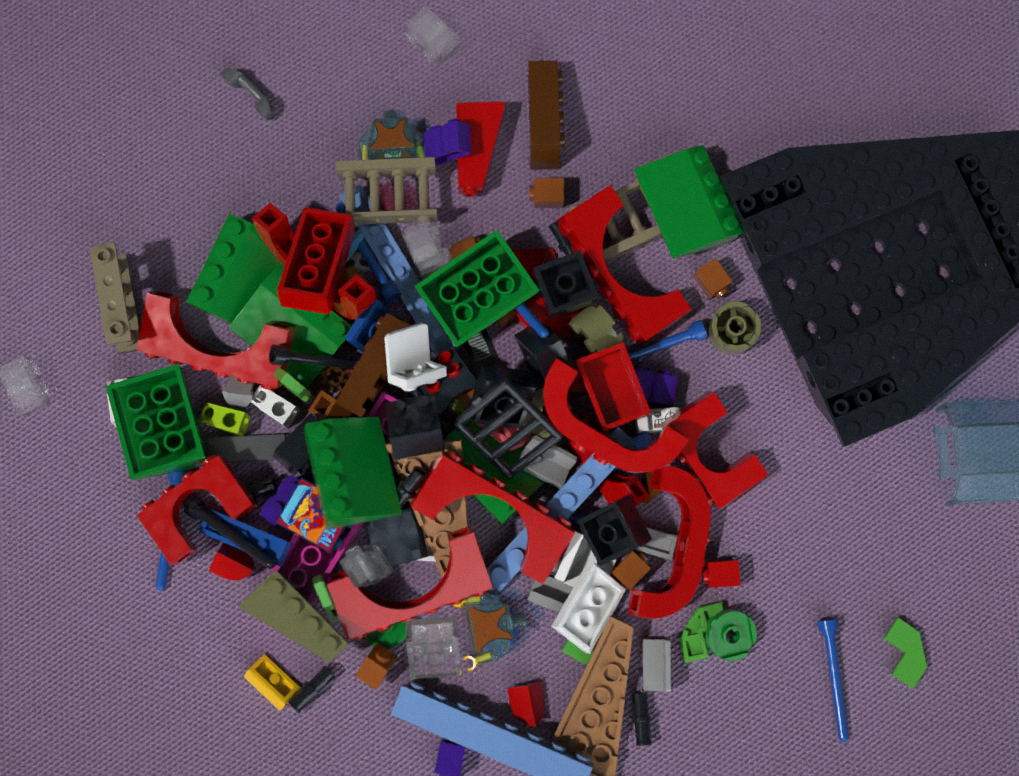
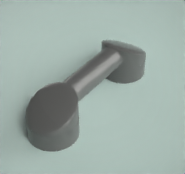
M225 68L220 73L221 77L232 88L240 83L258 101L253 107L265 120H268L273 115L267 96L242 72Z

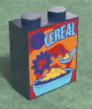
M303 478L300 479L276 521L280 526L331 554L334 550L339 551L343 545L345 538L342 535L346 528L351 529L353 525L326 530L316 486Z

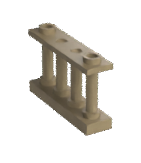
M435 157L336 161L338 179L342 178L345 181L346 213L343 214L353 216L355 228L359 224L418 222L420 225L432 224V221H438L437 209H429L428 177L436 175ZM416 175L419 178L420 210H405L404 178ZM391 176L394 179L395 211H380L379 179ZM367 177L370 183V212H356L355 180Z
M637 177L633 180V183L615 191L624 205L623 209L634 229V236L627 239L621 237L611 218L606 229L613 242L611 243L612 246L603 250L605 264L663 237L657 222H655V226L649 229L646 226L643 227L628 197L639 190L643 193ZM580 204L571 207L570 209H568V212L576 208Z
M115 242L89 247L106 345L117 344V350L120 355L136 352L141 327L128 255H117Z

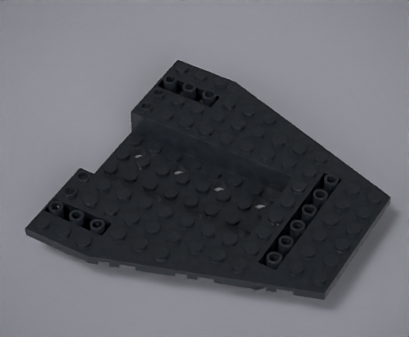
M1019 130L790 147L723 174L720 177L729 197V202L743 231L739 235L742 245L815 405L827 421L833 425L842 447H846L913 418L1019 322ZM917 223L926 226L927 233L925 235H920L915 231ZM871 243H881L883 246L882 253L873 252ZM827 261H836L839 265V270L837 272L829 271ZM936 268H945L947 278H939L936 275ZM784 279H791L795 284V288L791 291L784 289L782 281ZM892 286H900L904 292L903 296L895 297L891 291ZM849 304L858 306V316H851L847 312ZM804 323L814 325L815 333L813 335H807L803 332L802 327Z

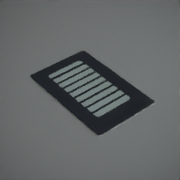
M486 329L464 343L473 370L481 368L482 364L489 365L498 361Z

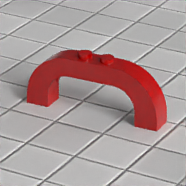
M269 203L252 220L266 246L279 262L285 266L295 234L290 227L287 216L272 203ZM357 274L348 282L341 278L332 309L348 319L355 320L376 301L375 290Z
M556 358L545 380L544 403L553 425L563 435L572 440L571 445L582 452L585 449L594 453L592 458L603 465H606L608 462L622 470L637 473L660 469L672 462L681 453L689 438L668 424L665 425L654 443L645 448L632 449L620 444L575 416L569 407L567 396L569 387L579 371Z
M668 465L652 471L649 489L671 494L677 500L681 509V522L673 568L668 581L659 589L653 591L631 590L627 614L637 617L664 618L681 610L695 594L700 582L702 569L706 563L705 550L710 540L709 527L711 519L708 497L695 477L685 470Z

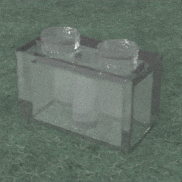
M426 5L405 24V36L414 46L418 44L423 49L422 53L430 62L435 61L439 66L460 47L459 37Z
M25 356L0 367V378L16 412L22 416H26L51 403L48 397L51 395V392L45 382L41 383L38 376L41 372L35 360L31 361Z
M367 544L359 547L356 545L345 552L346 557L339 561L355 588L375 585L394 572L379 546H368Z

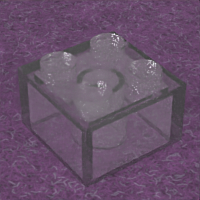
M428 219L401 231L404 245L421 280H424L451 261L452 257L447 247H441L440 245L442 243L441 235L436 224L431 225Z
M457 617L406 621V645L411 679L462 675Z

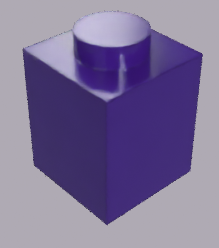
M441 740L434 773L439 774V776H460L466 747Z

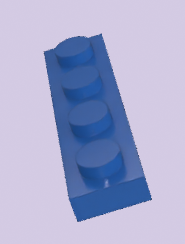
M208 509L209 513L275 561V565L283 566L292 543L238 520H232L231 517L217 511ZM203 521L199 532L242 550Z

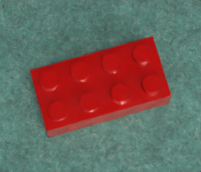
M304 207L277 288L282 307L330 315L355 235L352 215Z

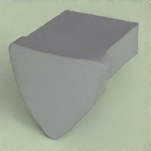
M229 376L227 386L222 391L228 405L234 410H244L252 399L255 382L251 384L241 383L237 381L236 377Z

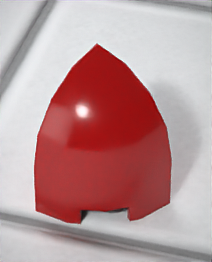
M223 542L208 571L231 581L242 580L251 574L254 569V562L252 557L245 551Z
M533 681L529 682L528 685L508 687L509 702L515 716L526 725L537 726L542 720L545 708L542 682Z

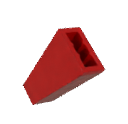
M504 101L456 103V119H460L462 123L470 125L471 154L458 158L459 194H464L465 197H476L484 192L505 114Z

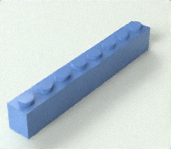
M416 682L406 683L402 686L391 712V715L531 776H590L594 763L590 762V758L584 754H570L566 752L567 748L555 742H552L551 745L542 741L543 738L535 733L528 732V735L519 732V727L512 723L505 722L504 725L494 721L495 717L486 712H481V714L471 711V706L462 702L454 704L447 701L448 696L439 692H434V694L424 691L425 687Z

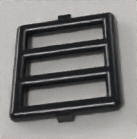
M509 379L501 380L483 396L481 394L476 396L472 401L473 404L452 422L453 426L509 479L513 478L532 462L534 464L538 463L543 458L542 454L563 438V434ZM504 391L515 400V402L476 433L465 424ZM522 408L533 417V419L494 450L483 441ZM540 425L550 434L549 437L511 467L500 458Z

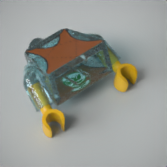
M387 110L384 112L383 118L373 120L372 127L367 129L359 140V160L424 158L423 135L415 126L409 125L408 118L398 117L397 112L394 110Z
M488 593L478 597L474 595L464 598V601L460 604L454 605V607L464 608L472 654L465 656L463 660L470 658L474 663L473 666L467 668L469 671L479 667V665L498 660L509 649L510 642L515 640L514 629L526 627L524 612L510 614L508 604H503L500 598Z

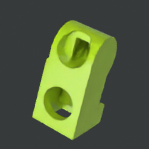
M204 403L198 422L238 436H245L251 416L242 411Z

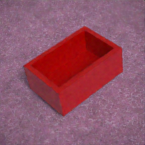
M624 342L576 360V365L602 432L651 414Z

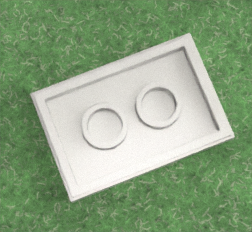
M588 561L551 627L583 652L590 654L601 636L609 617L612 616L624 595L626 588L597 564Z

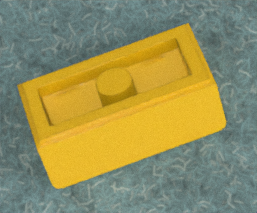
M265 653L244 675L245 679L278 710H282L288 701L301 689Z

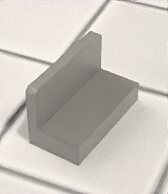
M533 435L524 447L519 459L539 445L544 439ZM554 445L542 454L543 458L538 463L534 464L532 462L522 471L560 490L565 483L569 470L576 463L578 457Z
M548 576L543 584L536 580L534 581L527 600L559 613L573 587Z
M642 639L643 691L671 692L670 640Z

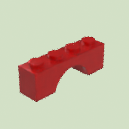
M595 413L582 419L602 432ZM609 431L602 432L607 436L609 435ZM567 438L569 445L575 450L583 465L593 453L587 449L584 452L576 449L571 445L572 440ZM610 472L597 486L608 504L629 494L635 506L650 497L637 475L626 476L618 472Z

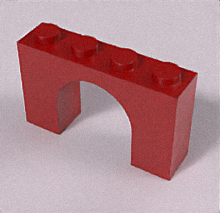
M707 391L659 425L663 429L668 424L689 438L687 444L676 458L681 465L686 464L690 471L689 473L701 484L708 497L709 505L721 509L768 476L756 455L749 452L721 470H708L702 465L697 455L699 436L707 427L728 413L716 393Z
M212 455L202 462L203 467L197 471L191 470L182 477L183 481L177 486L171 485L161 493L162 497L156 501L151 500L141 507L142 512L136 515L170 565L180 564L198 550L184 531L179 518L181 505L191 493L198 490H208L213 493L232 520L241 519L258 506L224 456Z

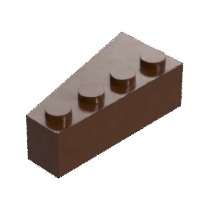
M557 60L528 61L530 170L559 169L560 148H565V133H560V126H564V112H559V106L563 105V91L558 90V85L563 83L562 70H558Z
M386 313L385 316L382 315L375 327L377 331L373 338L371 337L367 341L364 353L355 364L351 376L335 402L336 404L360 417L368 416L379 396L388 385L385 336L388 333L413 326V324L392 313Z

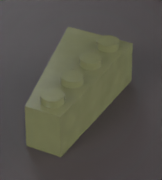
M275 570L238 606L329 663H332L351 644L278 570Z

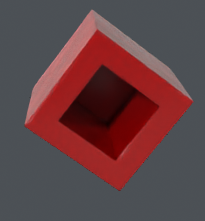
M739 561L705 563V568L702 569V582L707 583V588L741 586Z

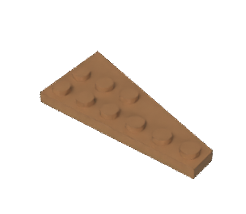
M462 439L443 440L445 452L453 451L463 458L462 462H464ZM391 443L385 444L393 458L397 474L400 475L402 481L406 479L414 466L421 467L428 475L441 452L394 460ZM467 496L445 506L434 520L413 509L419 526L422 527L427 545L431 548L441 578L447 568L450 554L447 534L469 526Z
M612 616L609 617L550 741V745L552 742L563 745L567 748L566 752L570 754L581 753L588 756L590 762L594 763L590 776L616 775L634 627Z

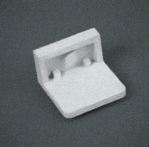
M419 323L386 334L385 349L388 383L401 387L404 391H413L417 389V386L433 384L437 382V379L447 376L446 366L430 361L428 326L426 324Z
M576 531L565 548L566 551L563 558L558 559L552 569V572L556 573L555 580L571 587L575 586L588 561L594 562L599 566L585 537H583L584 535ZM617 558L599 567L610 575Z

